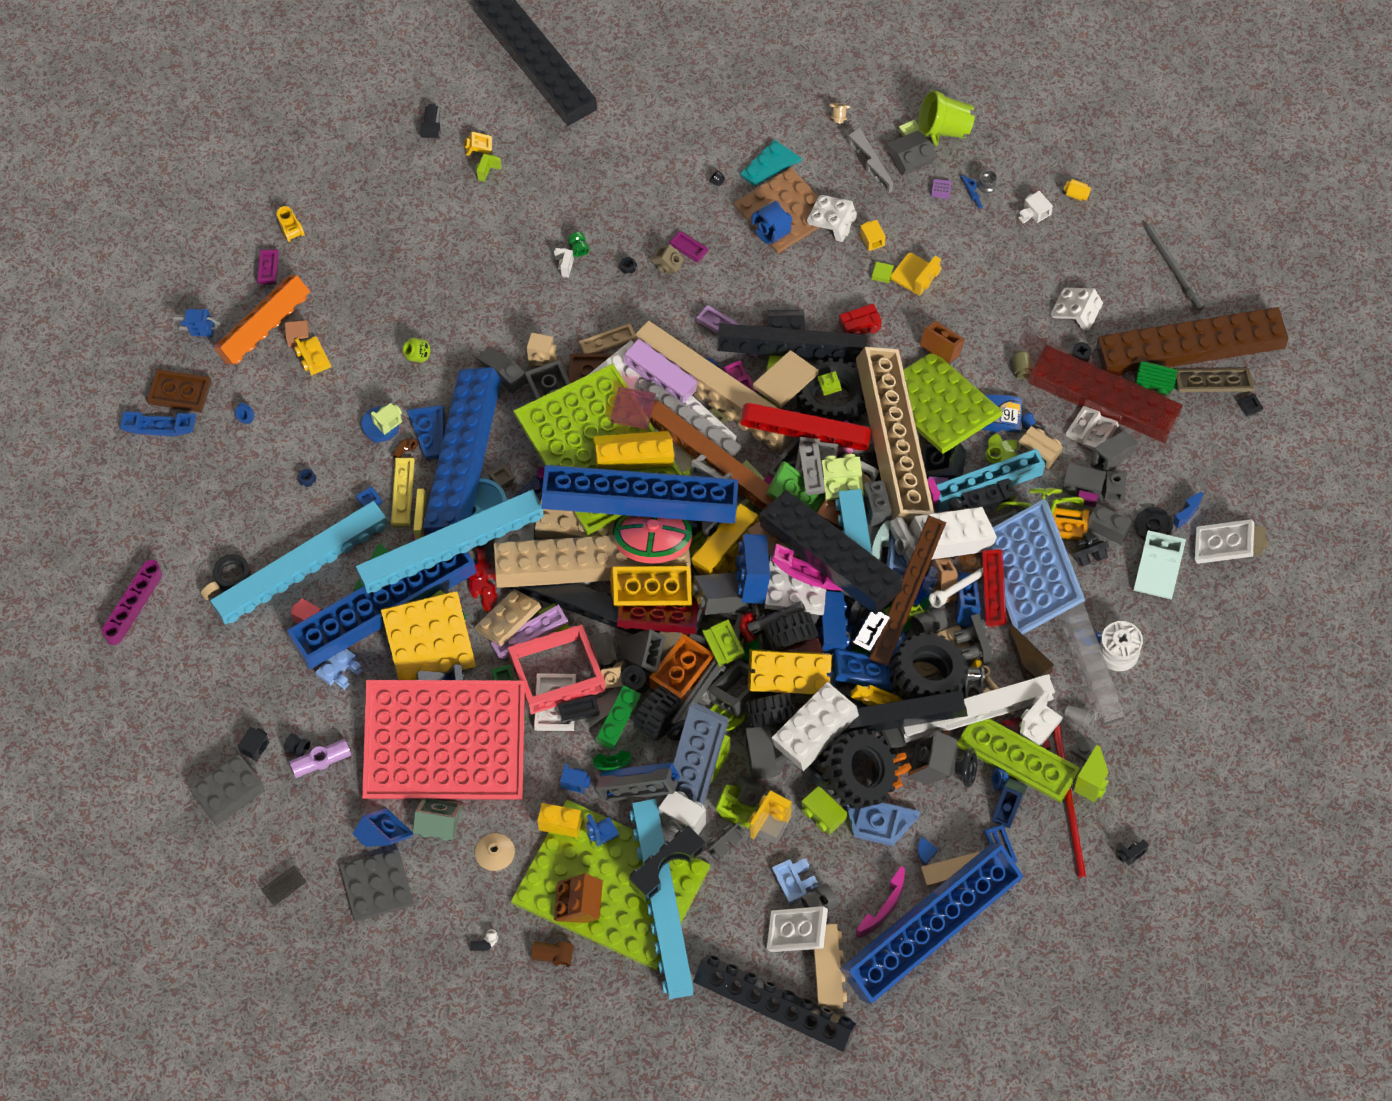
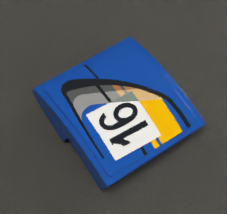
M985 395L1002 410L1003 416L984 427L983 430L991 432L1005 430L1020 433L1022 431V398L1008 395Z

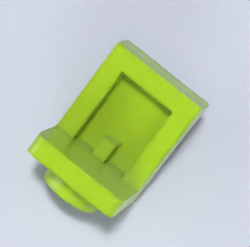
M483 154L480 163H477L475 168L478 180L485 182L490 167L501 170V158L495 155Z

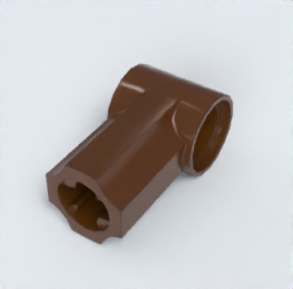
M534 941L531 959L551 962L555 966L561 964L570 967L574 945L562 941L556 942V944Z

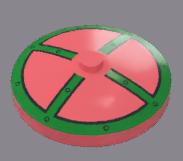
M625 515L615 526L614 541L617 549L632 560L643 563H662L678 558L687 551L692 541V530L687 520Z

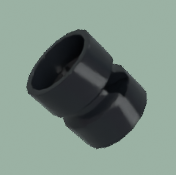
M631 665L623 670L621 682L624 686L636 692H644L650 687L649 677L651 674L643 667Z

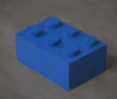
M743 534L742 542L738 543V553L740 555L736 556L735 567L739 568L737 569L736 580L740 581L737 591L738 594H741L742 603L765 604L770 580L767 535Z

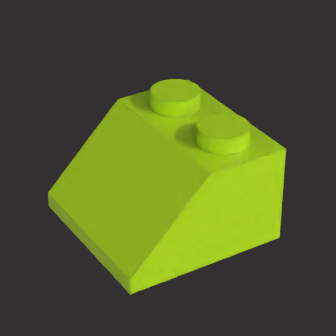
M1095 746L1080 771L1074 788V792L1094 803L1098 798H1103L1109 780H1107L1108 769L1100 746Z

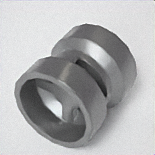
M984 170L981 172L978 186L981 192L989 194L995 191L998 177L995 171Z

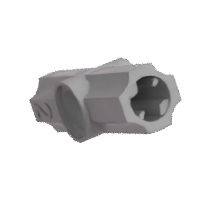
M896 517L888 523V526L895 539L897 554L903 555L908 565L918 537L912 536L902 517Z

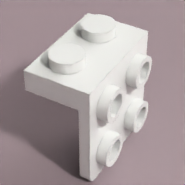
M820 195L807 219V223L812 226L833 230L835 239L843 242L845 236H848L852 222L856 220L857 212L855 211L853 201Z
M1064 288L1050 315L1053 318L1076 319L1082 330L1089 331L1103 302L1094 288Z

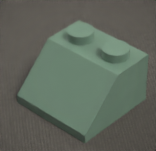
M422 799L415 811L413 833L419 834L421 837H437L443 841L453 840L457 832L463 803L443 799Z

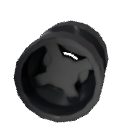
M291 733L285 741L284 751L288 753L293 752L297 757L304 756L305 754L302 753L303 748L309 750L311 741L305 738L301 739L298 735Z

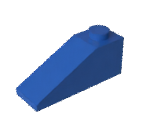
M957 571V583L972 573ZM977 580L957 592V600L955 602L956 625L970 626L971 616L980 612Z

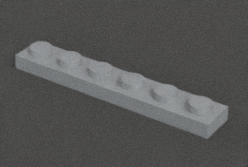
M654 381L641 392V398L648 403L659 400L732 457L741 449L740 444Z

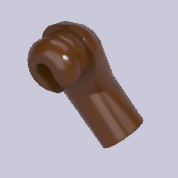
M401 440L392 452V457L400 458L404 452L415 450L418 446L417 440Z

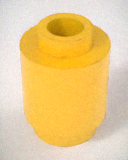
M1071 179V182L1067 181L1064 191L1067 192L1066 196L1079 201H1087L1092 187H1089L1086 183Z

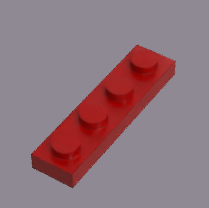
M1003 550L982 551L986 626L1007 625Z

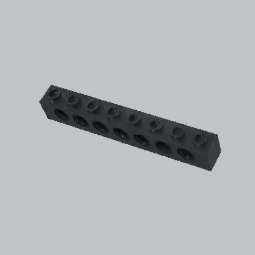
M707 954L701 960L693 980L694 983L842 1052L847 1048L857 1025L847 1016H839L827 1007H820L810 999L798 997L794 992L783 990L771 981H764L754 973L744 972L738 966L727 964L715 955ZM716 972L721 973L723 978H719ZM734 980L740 982L741 987L737 986ZM753 989L758 990L759 993H760V996H759V995H756V994L753 992ZM772 998L777 999L779 1004H775ZM790 1007H795L798 1013L793 1012ZM809 1015L814 1016L817 1022L812 1021ZM828 1024L833 1025L836 1030H831Z

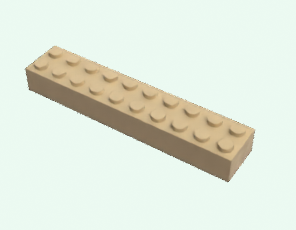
M648 321L635 334V342L640 339L642 342L648 343L653 350L663 354L668 361L677 364L682 371L696 379L697 388L694 396L699 401L704 400L711 409L715 408L728 416L729 421H735L740 429L743 431L748 430L756 440H762L767 443V446L772 451L777 450L782 453L795 439L792 436L742 426L740 419L745 403L777 407L652 322Z
M865 347L857 356L856 362L881 481L884 480L892 510L890 521L896 517H902L907 525H911L915 516L935 513L899 349Z
M614 535L494 543L497 588L610 581L612 567L690 566L689 548L678 558L667 562L643 563L632 560L617 549Z

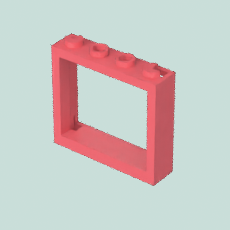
M583 625L572 626L560 632H552L547 636L536 637L531 641L516 643L508 647L509 658L517 680L525 681V701L531 715L554 708L557 703L605 692V681ZM580 639L595 677L532 696L518 658Z

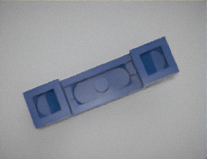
M123 412L120 429L135 434L184 435L193 432L196 414L177 413V417L143 416L141 412Z

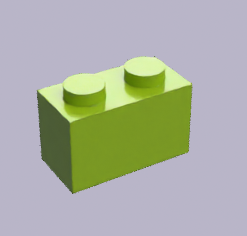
M817 787L802 800V813L808 819L812 818L815 820L816 826L821 832L826 831L830 835L847 819V812L821 787Z

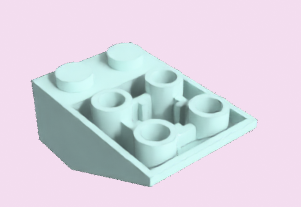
M1148 530L1133 591L1172 600L1186 539Z

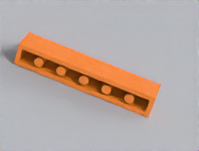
M289 275L213 348L225 363L238 364L246 352L252 351L259 340H263L269 335V330L277 327L282 322L281 319L284 316L290 315L297 304H301L307 299L306 295L310 293L309 289L297 275Z

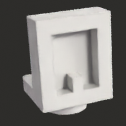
M555 248V260H560L558 269L561 270L562 277L569 278L574 261L573 250Z

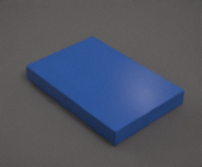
M834 649L835 680L863 686L872 685L879 689L892 691L893 682L889 679L891 661L888 667L870 660L871 655Z

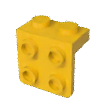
M908 253L891 274V280L921 296L925 289L929 288L935 276L937 277L941 272V258L934 256L930 262H927L913 253Z

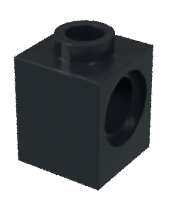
M250 727L238 744L240 753L258 761L270 743L267 733L260 728L256 730Z

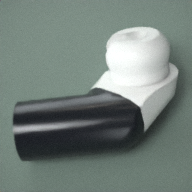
M490 929L486 932V936L482 941H470V950H490L498 940L497 932Z

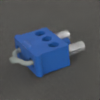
M186 309L185 315H174V321H181L179 331H189L191 336L213 337L214 329L220 326V323L211 317L207 309Z

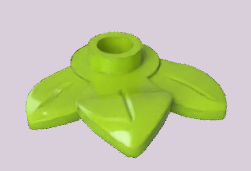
M999 434L990 437L988 441L989 448L985 453V458L989 463L996 464L1018 456V454L1014 453L1017 448V440L1002 441ZM992 454H997L998 457H993V456H991V455H992Z

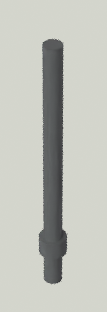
M1147 224L1144 228L1185 289L1188 299L1193 301L1199 311L1204 309L1205 306L1199 299L1196 289L1192 288L1152 225Z

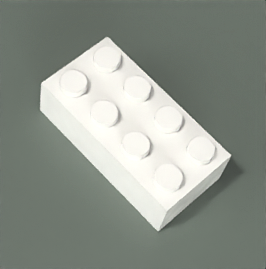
M983 507L928 514L947 522L931 560L987 551L991 549L997 539ZM928 515L914 517L909 527L912 536H917L919 539Z
M827 682L772 737L774 746L804 771L828 747L829 742H833L834 738L839 736L859 716L857 706Z

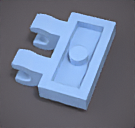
M345 649L327 659L315 673L328 685L331 686L335 682L345 690L350 685L347 682L348 679L342 675L348 668L357 676L363 670L360 668L361 665L355 661L357 659L356 655Z
M806 858L794 864L789 859L772 867V871L789 905L801 900V896L807 894L806 891L818 887L815 876L809 877L802 882L798 876V873L809 870Z

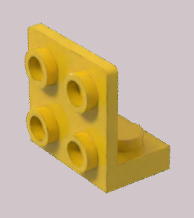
M771 790L767 796L764 795L759 802L760 808L757 813L754 811L749 819L750 838L755 839L769 814L779 822L784 821L788 823L791 818L792 801Z

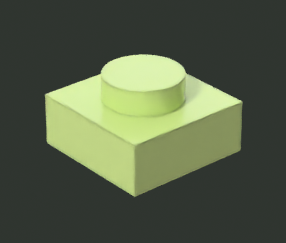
M915 120L899 126V131L903 137L917 130L919 131V126Z

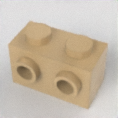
M531 333L527 345L529 367L538 368L557 361V354H555L556 345L554 344L553 337Z

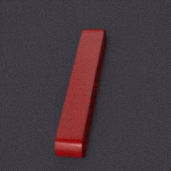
M745 403L743 405L740 424L748 428L797 438L819 439L820 442L839 444L841 447L861 451L869 448L871 429L861 425L753 403Z

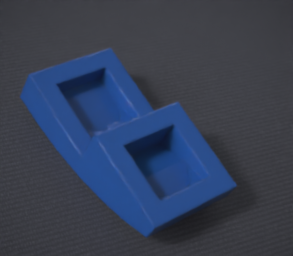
M1202 491L1187 499L1184 510L1175 515L1173 524L1177 529L1196 513L1202 501Z

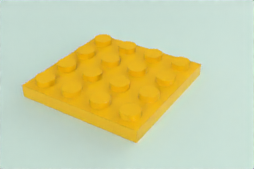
M457 591L381 609L398 680H417L416 674L418 671L446 673L454 664L461 665L462 670L476 667Z

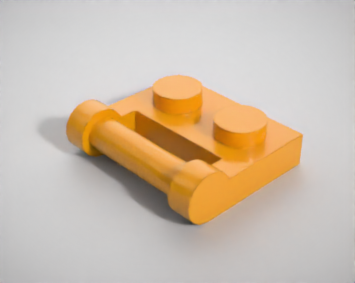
M1055 507L1053 517L1061 538L1082 540V534L1086 533L1088 528L1089 510L1083 509V511ZM1056 515H1058V516H1066V517H1074V518H1081L1082 520L1059 518V517H1056Z

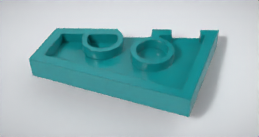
M774 139L740 173V177L755 186L772 177V175L788 169L791 165L801 162L802 158Z

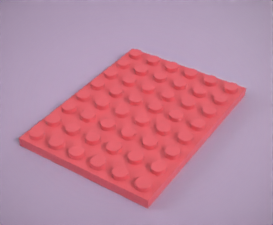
M366 680L362 798L523 800L525 681Z

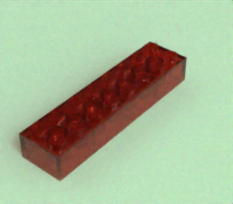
M1048 345L1045 346L1030 374L1029 384L1080 407L1086 406L1098 410L1101 416L1116 420L1119 424L1166 444L1181 416L1183 404Z

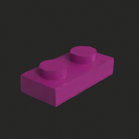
M260 250L258 284H277L278 250Z

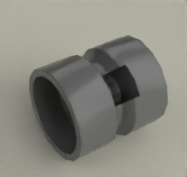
M934 606L910 619L911 627L916 636L918 633L923 632L926 635L929 632L937 633L947 627V619L941 608Z
M827 883L816 888L815 893L810 891L801 896L804 908L824 906L830 912L839 906L833 890Z

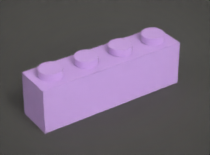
M638 339L625 353L623 362L625 365L650 383L654 381L682 403H685L696 392V379L682 371L677 364L668 361L663 354L657 353L648 343Z

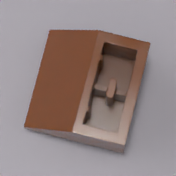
M584 873L558 881L554 920L588 923L598 920L600 917L603 880Z

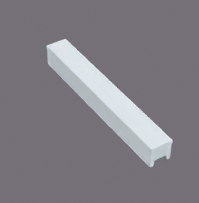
M1048 674L964 699L968 714L966 717L901 727L899 729L902 732L905 743H908L935 731H949L1034 706L1033 701L1038 695L1042 696L1045 691L1049 693L1048 701L1053 700L1052 694L1055 693Z

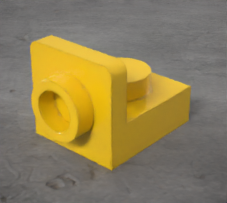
M471 132L468 138L464 140L465 155L469 156L472 151L490 154L492 151V136Z

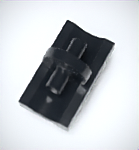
M1087 532L1083 533L1082 540L1077 541L1078 546H1085L1071 550V556L1076 557L1079 566L1090 564L1088 554L1093 552L1097 561L1106 559V548L1109 547L1108 541L1104 542L1101 540L1092 543L1097 541L1096 535L1090 537Z

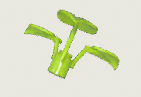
M1056 488L1029 489V493H1042L1043 500L1045 499V494L1048 496L1050 494L1062 493V490ZM1064 497L1051 500L1053 503L1051 507L1052 515L1056 504L1062 502H1071L1084 507V499L1080 497ZM1018 501L1003 502L998 505L996 511L1013 505L1028 508L1031 506V503Z

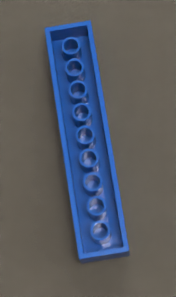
M493 367L461 369L458 372L423 529L428 535L472 516L501 384V378Z
M545 465L541 509L735 523L738 479Z
M468 552L460 553L448 561H441L435 564L432 568H425L413 576L400 579L395 584L386 585L377 592L367 594L364 587H361L288 629L289 640L310 670L383 628L385 625L381 609L429 598L439 590L445 592L476 574L475 562Z
M991 843L840 968L841 972L863 1002L872 1004L1024 876L1003 845Z

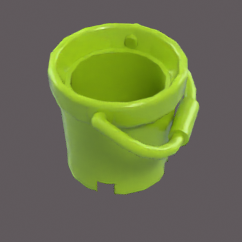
M930 90L920 108L919 131L924 136L931 137L934 146L939 145V136L965 139L964 134L969 135L973 127L975 115L970 114V109L974 110L972 104L946 97L941 92Z

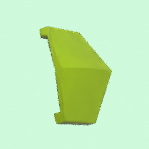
M725 785L716 805V811L724 820L732 823L739 822L740 826L749 828V819L752 813L756 812L759 804L757 803L754 807L739 803L740 788L735 785Z

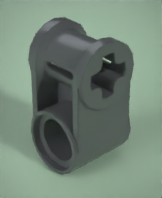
M979 666V668L968 667L967 680L961 690L963 691L964 699L969 698V689L975 691V696L983 694L984 666Z

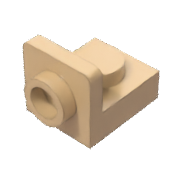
M625 661L617 662L613 667L601 670L605 681V688L623 686L621 674L626 668Z

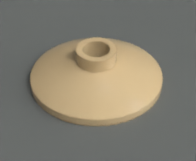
M499 833L484 836L475 847L476 861L481 867L490 871L506 868L512 862L515 855L512 841L507 836ZM493 847L498 848L496 852L491 851Z

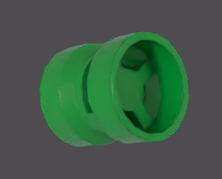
M582 232L573 233L568 237L567 241L569 246L572 247L571 250H573L574 257L577 258L589 253L590 248L585 243L586 238Z

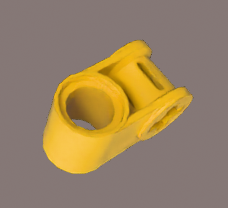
M287 206L280 207L277 210V218L287 242H291V239L300 235L305 236L303 228L296 219L292 209Z

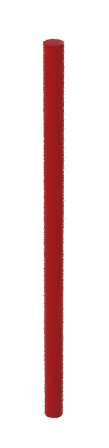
M1059 724L1053 731L1057 756L1066 760ZM1070 787L1064 798L1079 878L1086 877Z

